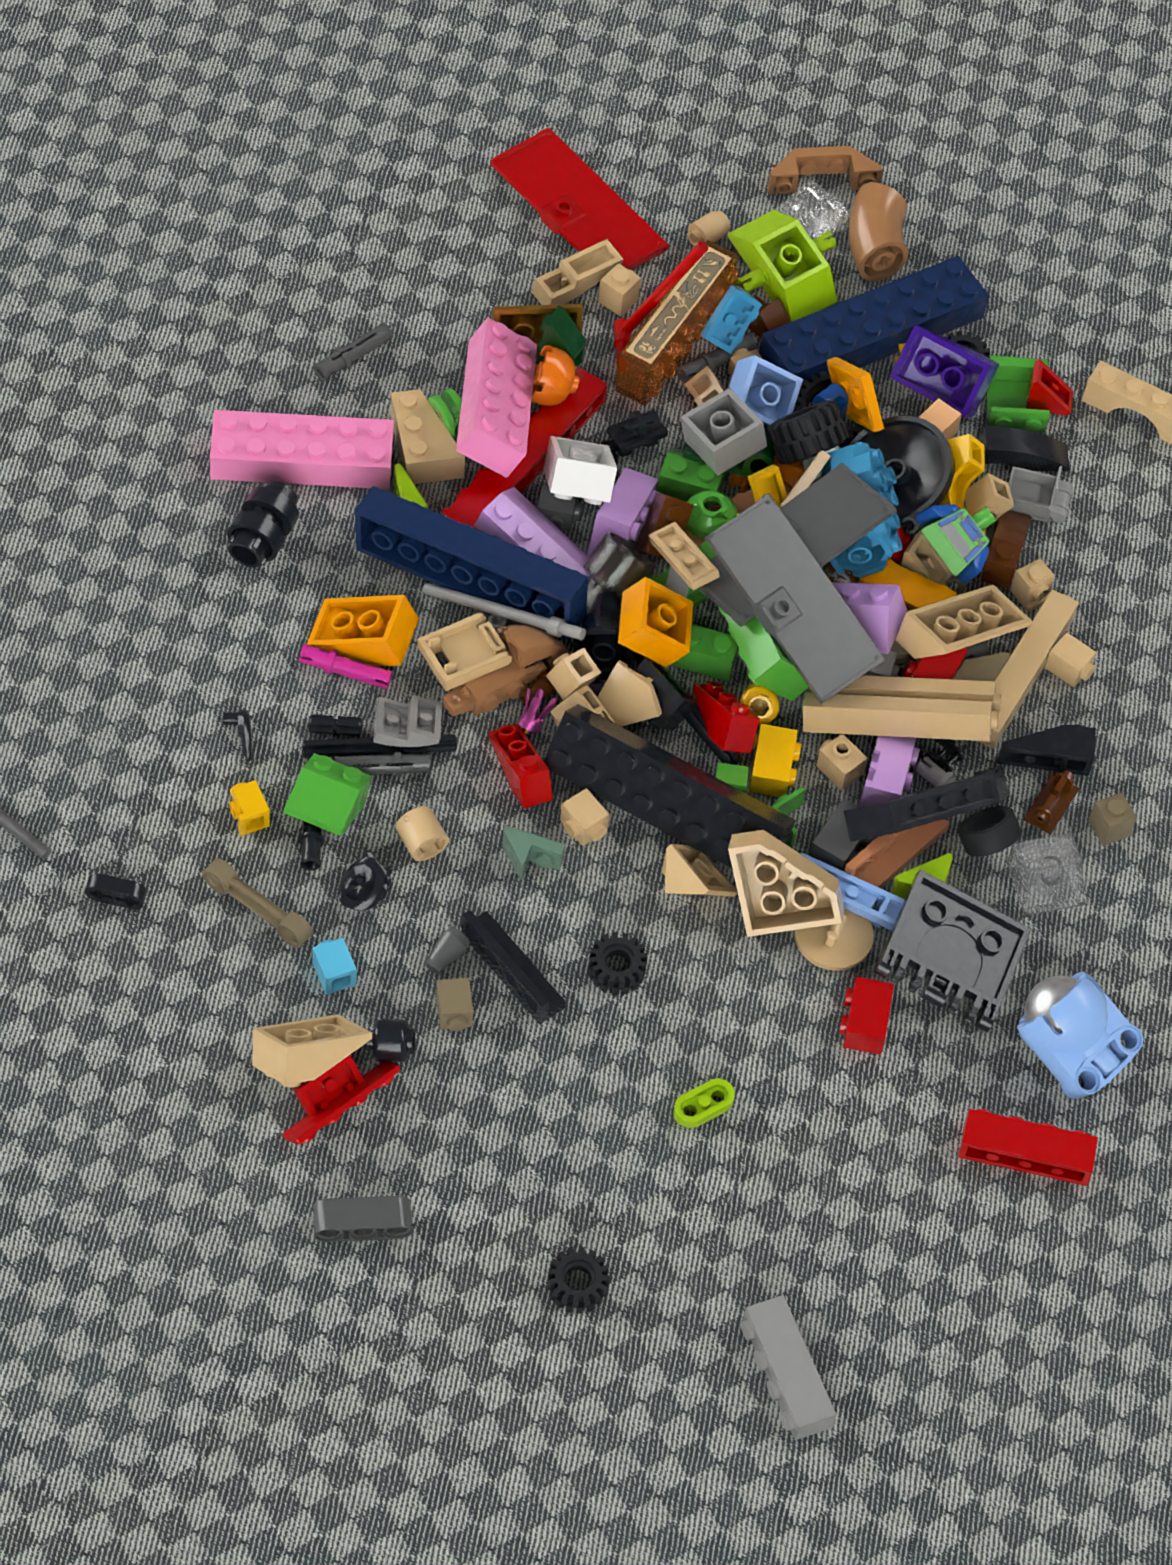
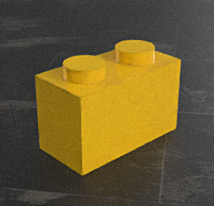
M761 724L749 792L781 797L787 794L788 786H795L797 769L792 768V762H799L802 743L796 742L798 730Z

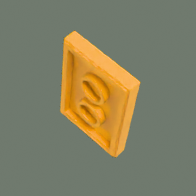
M838 357L828 359L827 366L831 382L839 385L848 396L846 418L873 432L883 430L884 426L871 373Z

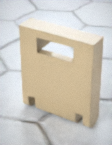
M482 612L417 639L418 649L445 691L507 666L512 661V656L506 651L505 644L490 621L486 622L487 618ZM442 652L448 663L444 665V669L435 654Z

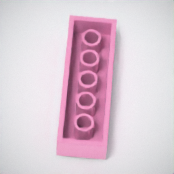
M487 317L470 338L468 344L456 451L507 478L527 453L537 344L530 338L521 336L508 329L503 323L496 322Z
M214 410L210 451V479L248 482L279 481L284 484L372 488L375 486L379 489H390L394 420Z

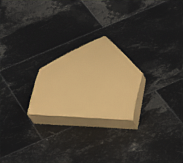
M621 660L616 663L597 698L620 727L659 717L663 713L652 684L653 679L650 677L646 678L628 668V664Z

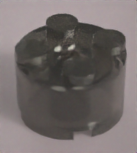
M607 532L585 561L584 568L594 575L592 579L604 589L611 586L616 590L615 593L622 598L623 591L644 577L649 578L656 569V565L646 554L641 558V555L636 551L637 547L615 533L611 532L609 534Z

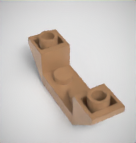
M851 146L794 148L770 171L767 191L768 194L796 193L799 175L848 173L851 190H858L865 183H880L882 166Z

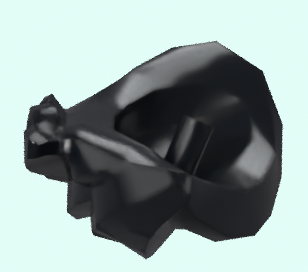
M366 851L365 856L354 862L345 872L338 888L337 899L343 906L353 910L363 911L371 909L387 895L388 887L391 883L392 866L390 865L385 869L371 851Z

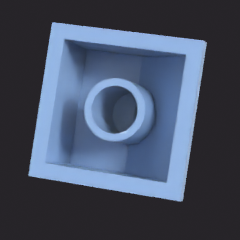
M753 355L737 360L729 388L758 416L764 425L769 427L778 419L793 413L803 379Z

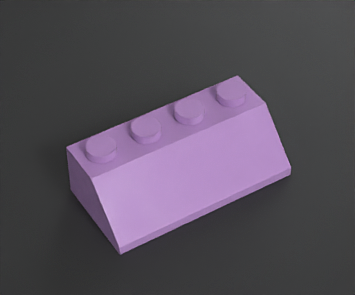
M515 487L500 493L482 510L474 524V527L479 531L496 536L505 542L522 547L543 558L551 559L555 563L569 569L577 570L588 576V581L601 571V568Z

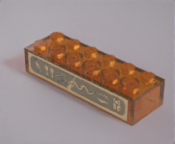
M709 240L706 241L708 251L659 302L619 355L615 391L644 406L648 404L652 397H658L663 388V382L666 378L671 379L679 361L682 358L686 359L692 350L694 341L702 338L700 333L730 286L733 285L739 269L736 267L738 255Z

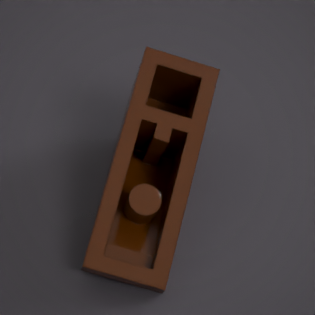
M1009 510L1000 517L981 581L1010 589L1031 523V516Z

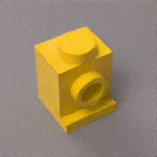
M257 781L241 782L234 785L230 789L232 801L229 802V808L235 820L238 819V832L240 836L270 827V809Z

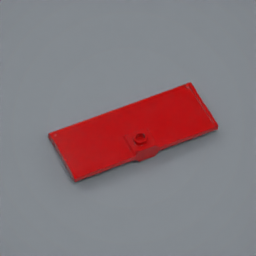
M549 127L494 157L490 162V166L539 213L542 222L554 234L563 236L578 252L608 239L623 258L621 265L627 269L634 270L669 249L670 245Z

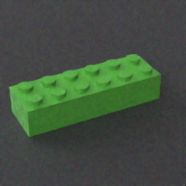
M707 541L698 547L709 560L716 556ZM718 606L719 611L729 624L728 631L737 642L739 647L738 654L748 667V677L756 686H763L776 693L778 697L782 696L791 702L809 688L774 636L765 631L756 616L740 627Z

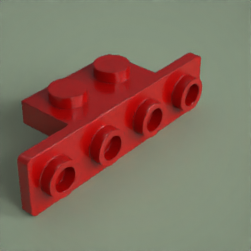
M349 1055L317 1079L302 1082L301 1086L293 1087L292 1089L307 1116L282 1134L284 1139L295 1144H304L311 1141L316 1136L318 1130L325 1125L337 1122L342 1117L344 1111L350 1107L362 1104L367 1100V1095L376 1088H382L391 1083L393 1076L401 1071L398 1064L389 1061L381 1062L362 1076L351 1055Z

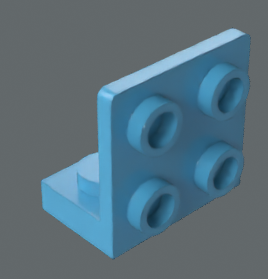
M731 285L700 335L731 354L734 348L741 343L743 334L749 324L757 318L762 304L739 285L735 287Z

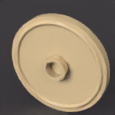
M844 909L842 923L794 930V938L799 951L809 962L826 970L842 971L851 969L866 959L873 945L874 931L871 921Z

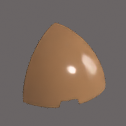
M520 624L495 629L519 669L543 660L550 670L554 667L553 661L567 652L571 655L559 639L548 634L543 629Z

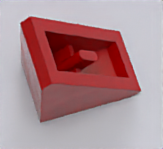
M1041 359L1036 360L1028 385L1026 409L1050 410V413L1065 416L1071 414L1074 391Z

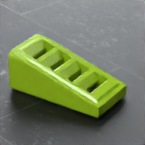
M395 464L393 484L396 495L428 509L427 503L402 464Z

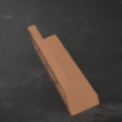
M942 819L901 832L878 836L845 865L844 872L882 889L945 833L950 823Z

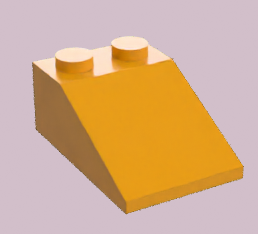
M405 595L324 599L307 644L328 652L331 650L338 651V655L375 667L401 666L419 618Z

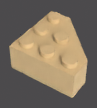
M765 830L732 834L728 850L747 937L842 923L845 908L838 878Z

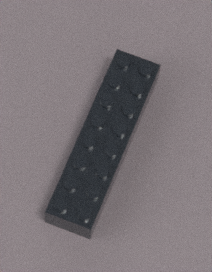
M579 704L565 711L544 759V763L550 771L584 789L587 788L598 797L732 868L728 848L732 834L765 830L786 844L796 820Z

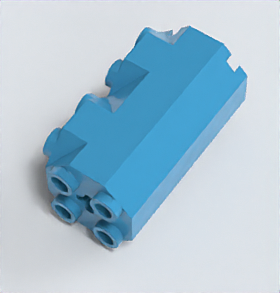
M857 442L854 445L827 453L831 457L822 469L821 477L842 463L894 506L899 505L898 497L893 487V484L897 483L896 475L892 467H886L880 449H871L867 443ZM894 513L829 561L836 572L845 574V569L853 571V576L862 578L884 570L887 565V558H891L893 553L903 549L897 529L901 527L897 513Z

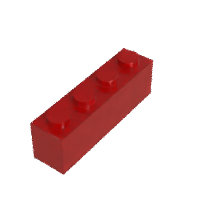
M969 1108L963 1126L958 1158L1087 1186L1093 1173L1098 1137L1091 1136L1081 1130L1069 1131L1060 1129L1050 1123L1037 1124L1025 1121L1018 1116L1006 1117L993 1114L986 1109L974 1110Z

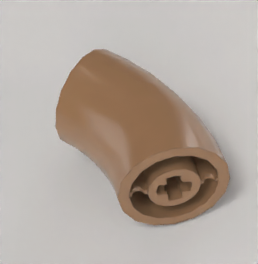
M869 182L863 184L858 189L849 219L848 235L852 258L861 278L867 281H880L896 274L906 263L909 253L903 238V221L908 209L906 200L892 187L882 183Z

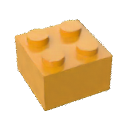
M644 577L622 592L618 643L664 667H668L690 653L694 602Z

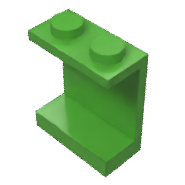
M990 355L989 359L1000 365L986 391L987 426L1009 427L1045 433L1050 410L1026 409L1028 385L1034 363L1038 359ZM1041 359L1048 366V359Z

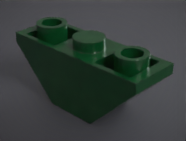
M558 305L551 315L547 314L542 322L541 330L544 333L538 344L537 351L541 352L544 345H550L565 351L573 359L576 371L583 362L586 339L565 308ZM540 356L536 364L539 365L540 362H543L544 357Z

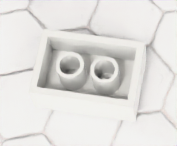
M550 436L544 464V473L550 492L555 493V497L565 500H571L572 496L584 498L585 502L594 505H601L602 501L610 503L617 466L609 446Z

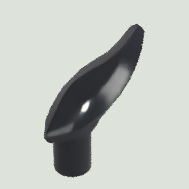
M245 708L240 710V712H224V725H238V735L241 739L243 753L246 761L249 762L252 750L250 714Z

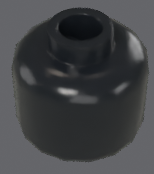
M380 1019L376 1022L373 1031H370L372 1032V1039L367 1042V1050H373L375 1059L380 1062H405L409 1054H414L415 1029L410 1028L405 1020Z

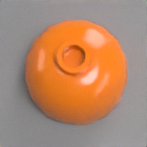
M544 345L539 356L544 357L543 362H540L539 365L535 364L532 403L553 406L565 401L569 393L574 394L576 392L579 377L575 376L576 367L573 359L565 351L550 345Z

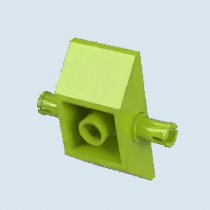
M772 210L728 233V238L752 271L735 279L734 285L743 287L748 293L762 286L772 301L776 298L781 300L791 322L835 305L838 300L831 268L822 253L836 247L835 237L827 239L832 233L826 231L820 236L811 239L798 219L777 210Z

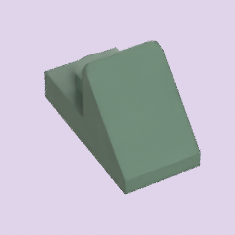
M505 825L502 847L520 880L523 879L530 861L542 868H552L560 871L564 861L565 844Z

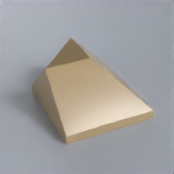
M670 844L666 848L661 871L665 875L666 894L735 897L738 894L736 888L708 855L688 845Z

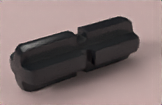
M310 715L308 729L310 733L332 734L334 731L337 732V735H361L362 719L359 717L338 716V719H333L334 716Z

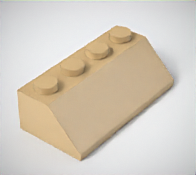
M992 584L906 612L895 640L914 659L944 655L1031 626L1032 620Z

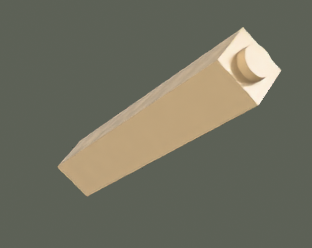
M1051 590L1034 617L1031 626L1028 627L995 680L996 694H1001L998 729H992L990 741L978 742L992 749L996 747L1044 669L1049 651L1065 635L1073 622L1079 602L1066 594Z

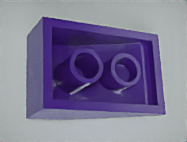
M915 325L889 378L934 402L939 398L960 412L962 417L968 418L975 415L1000 364L968 347Z

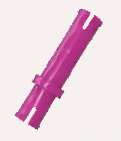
M304 644L300 652L302 657H299V663L323 669L326 674L331 675L333 672L383 688L384 690H387L390 685V677L393 675L391 670L388 671L338 655V651L335 650L328 652L308 644Z

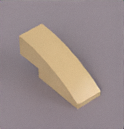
M606 239L561 260L559 268L535 278L532 294L541 305L567 304L600 282L618 263L622 264L623 258Z

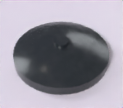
M901 415L882 419L883 430L873 432L865 428L849 445L863 442L867 443L871 449L881 450L886 467H892L896 475L897 483L893 484V487L898 497L899 505L895 507L900 525L904 527L913 524L911 520L903 522L905 517L912 513H919L933 505H939L944 500L954 478L955 459L948 440L935 425L919 417Z

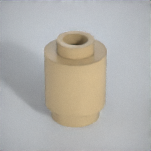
M710 211L688 226V239L693 246H696L700 241L710 246L726 236L727 231L731 227L730 221L722 211Z

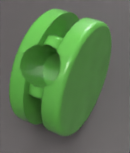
M448 388L442 391L441 397L435 394L430 396L428 401L457 443L462 399L455 390Z

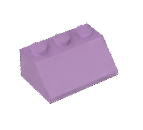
M831 582L880 653L889 654L904 616L908 612L899 585Z

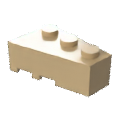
M421 389L392 392L390 415L391 420H394L393 429L399 458L413 483L420 484L464 478L465 456L456 451L455 440Z

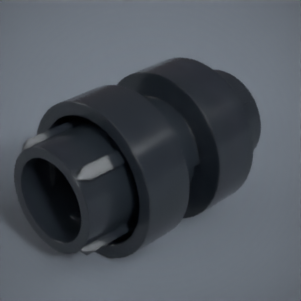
M279 481L265 482L262 487H256L251 490L242 506V512L236 515L227 531L230 543L228 551L234 560L246 567L256 568L262 566L264 562L275 559L284 544V536L290 534L299 518V511L296 505L298 497L292 488Z

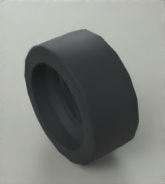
M995 806L980 810L963 820L958 827V834L965 852L970 856L981 857L998 853L1010 847L1021 836V828L1013 809L1008 806Z

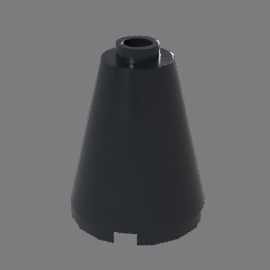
M615 591L600 592L595 597L581 628L586 629L584 639L574 640L573 653L585 648L598 668L609 667L614 669L619 660L626 664L629 662L631 664L635 651L618 643L622 603L621 594Z

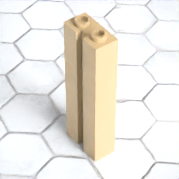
M862 675L822 704H820L811 689L808 688L803 702V732L990 741L992 729H998L1001 694H996V682Z

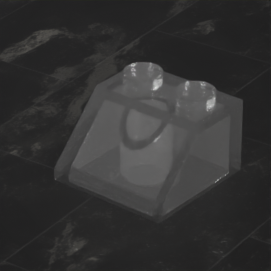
M1072 833L1012 844L1006 864L1025 916L1085 905L1082 859Z

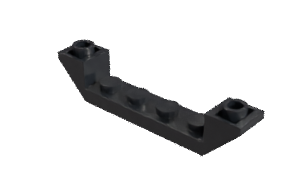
M997 766L973 773L974 776L889 801L869 803L844 810L850 842L901 832L1000 803L1009 796L1003 767Z

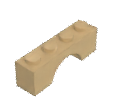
M1100 360L1087 381L1082 401L1106 413L1117 408L1137 411L1154 424L1161 440L1172 445V394Z

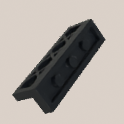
M471 910L462 914L461 932L468 938L470 945L539 1025L565 1008L566 1001L487 911L478 917Z

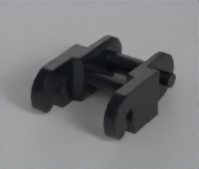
M935 739L938 744L944 747L939 754H933L930 751L925 754V749L923 747L920 748L919 757L922 760L928 756L946 773L953 771L952 765L957 760L963 761L965 759L963 751L955 747L956 742L951 739ZM946 752L951 755L947 761L942 758Z

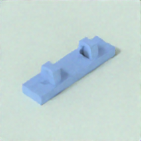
M800 853L839 879L845 910L871 921V924L877 928L882 926L892 931L905 899L807 854Z

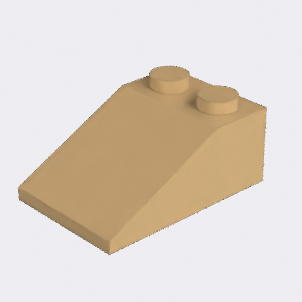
M339 1014L253 1028L252 1066L265 1073V1076L279 1081L284 1087H299L302 1082L317 1079L372 1039V1032Z

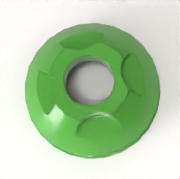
M707 490L696 493L687 501V503L694 506L686 528L694 536L705 540L707 535L736 517L738 513L736 504L730 497L718 491ZM715 501L721 508L718 511H708L704 507V503Z

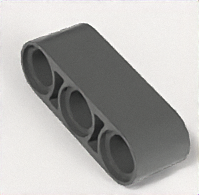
M404 1196L331 1198L319 1200L313 1205L314 1237L318 1241L403 1239L412 1234L410 1199Z

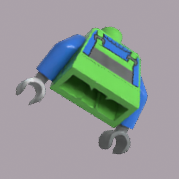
M955 504L933 505L919 513H912L905 517L903 522L911 520L915 525L914 529L908 531V533L913 534L918 530L922 532L953 574L947 581V585L952 581L959 583L960 587L956 592L960 594L984 567L989 554L987 544L990 541L983 533V530L997 521L993 514L985 506L971 517L965 507L959 508Z

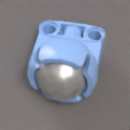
M1079 972L1071 977L1053 976L1039 982L1030 991L1026 999L1024 1015L1019 1020V1025L1017 1026L1023 1041L1035 1052L1058 1080L1064 1094L1072 1099H1079L1094 1094L1103 1088L1133 1059L1143 1045L1141 1031L1128 1022L1094 977L1086 972ZM1120 1036L1125 1040V1047L1121 1044ZM1079 1076L1084 1082V1088L1079 1084Z

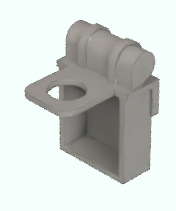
M1013 466L1008 482L1014 502V507L1010 510L1031 515L1032 519L1047 523L1050 516L1054 522H1065L1070 510L1069 503L1073 496V485L1067 481L1060 480L1062 466H1059L1056 476Z

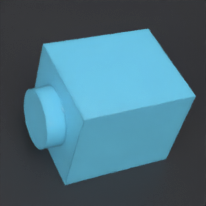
M343 938L325 940L316 947H312V963L326 995L356 985L357 969Z

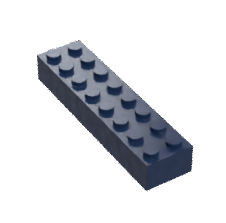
M958 255L762 334L759 354L762 359L802 378L803 381H808L809 376L813 374L818 377L822 371H826L827 375L830 376L827 366L828 359L838 357L858 368L899 352L898 344L907 342L915 325L942 335L983 318L989 295Z
M375 486L370 489L355 509L357 551L439 586L547 618L551 616L566 620V623L578 627L587 616L588 576L577 570L569 569L555 563L551 559L543 558L522 547L512 545L496 536L486 534L474 529L470 525L455 521L442 513H436L420 506L418 503L410 502ZM565 635L561 636V638L568 641L571 639V637Z

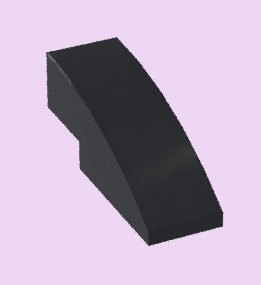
M984 426L981 443L984 444L985 464H1010V470L1014 466L1031 471H1058L1059 466H1062V471H1069L1070 466L1066 443L1023 429L1000 426Z

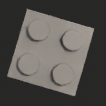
M730 388L680 417L684 441L717 476L767 447L764 423Z

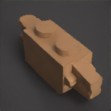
M512 658L511 663L507 666L453 689L443 696V705L452 717L471 711L474 716L483 712H490L500 703L510 698L516 699L520 697L519 693L527 689L528 684L535 681L539 674L547 672V667L544 663L539 662L526 669L525 667L519 669Z

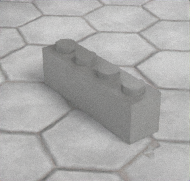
M784 1295L746 1307L743 1321L740 1323L741 1330L745 1339L752 1341L755 1348L753 1352L758 1369L760 1371L764 1370L769 1380L767 1381V1389L773 1401L777 1400L782 1410L780 1411V1419L786 1431L790 1430L796 1441L833 1428L837 1414Z

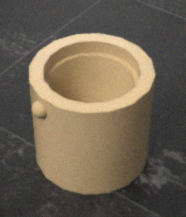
M420 806L408 811L395 825L397 833L415 861H425L435 857L449 843V837L429 806Z

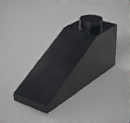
M1065 724L1004 741L1000 747L997 764L1056 772L1066 770L1072 774L1089 776L1094 761L1096 728H1089L1079 724Z

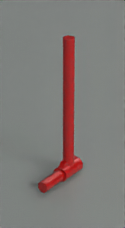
M700 241L628 320L617 319L614 321V347L616 348V366L618 369L623 370L628 367V352L626 350L630 346L631 332L708 251L706 243Z

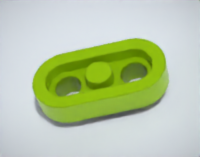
M717 1078L709 1080L682 1094L675 1101L674 1119L685 1128H695L727 1112L734 1102L735 1091L733 1086L728 1081ZM719 1096L722 1098V1101L716 1102L712 1097ZM689 1110L694 1112L695 1115L687 1116L684 1112Z

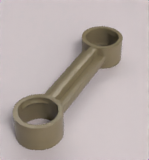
M216 858L202 872L203 879L209 887L222 895L228 893L276 928L279 936L290 946L300 948L312 936V927L301 915L295 912L287 913L242 881L234 868L226 861Z

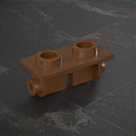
M1066 770L1058 773L1057 776L1052 774L1023 820L1051 835L1079 791V788L1073 785V774Z

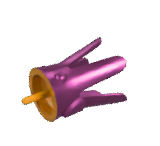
M528 688L524 712L518 720V724L526 729L525 735L528 731L540 732L544 719L557 702V698H553L542 712L537 714L543 697L542 689L536 691L528 708L530 689Z

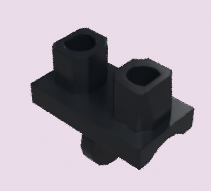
M655 409L643 414L638 410L630 414V419L607 427V433L621 457L632 454L635 448L656 445L659 439L668 436V430L659 420Z

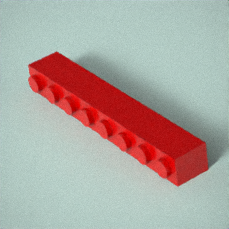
M578 367L575 371V376L579 377V384L574 394L569 393L565 401L558 405H542L537 412L533 411L530 414L527 453L511 474L506 478L487 467L485 469L481 468L476 473L469 487L462 488L455 502L450 507H445L441 513L448 518L470 525L476 529L474 524L482 510L500 493L515 487L522 494L544 470L550 436L572 439L606 402L607 383Z

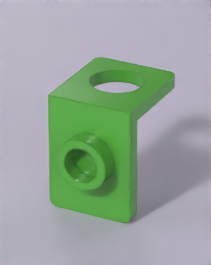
M801 787L790 795H782L775 801L772 808L785 815H789L803 805L806 790ZM794 826L786 841L789 847L795 844L797 829Z

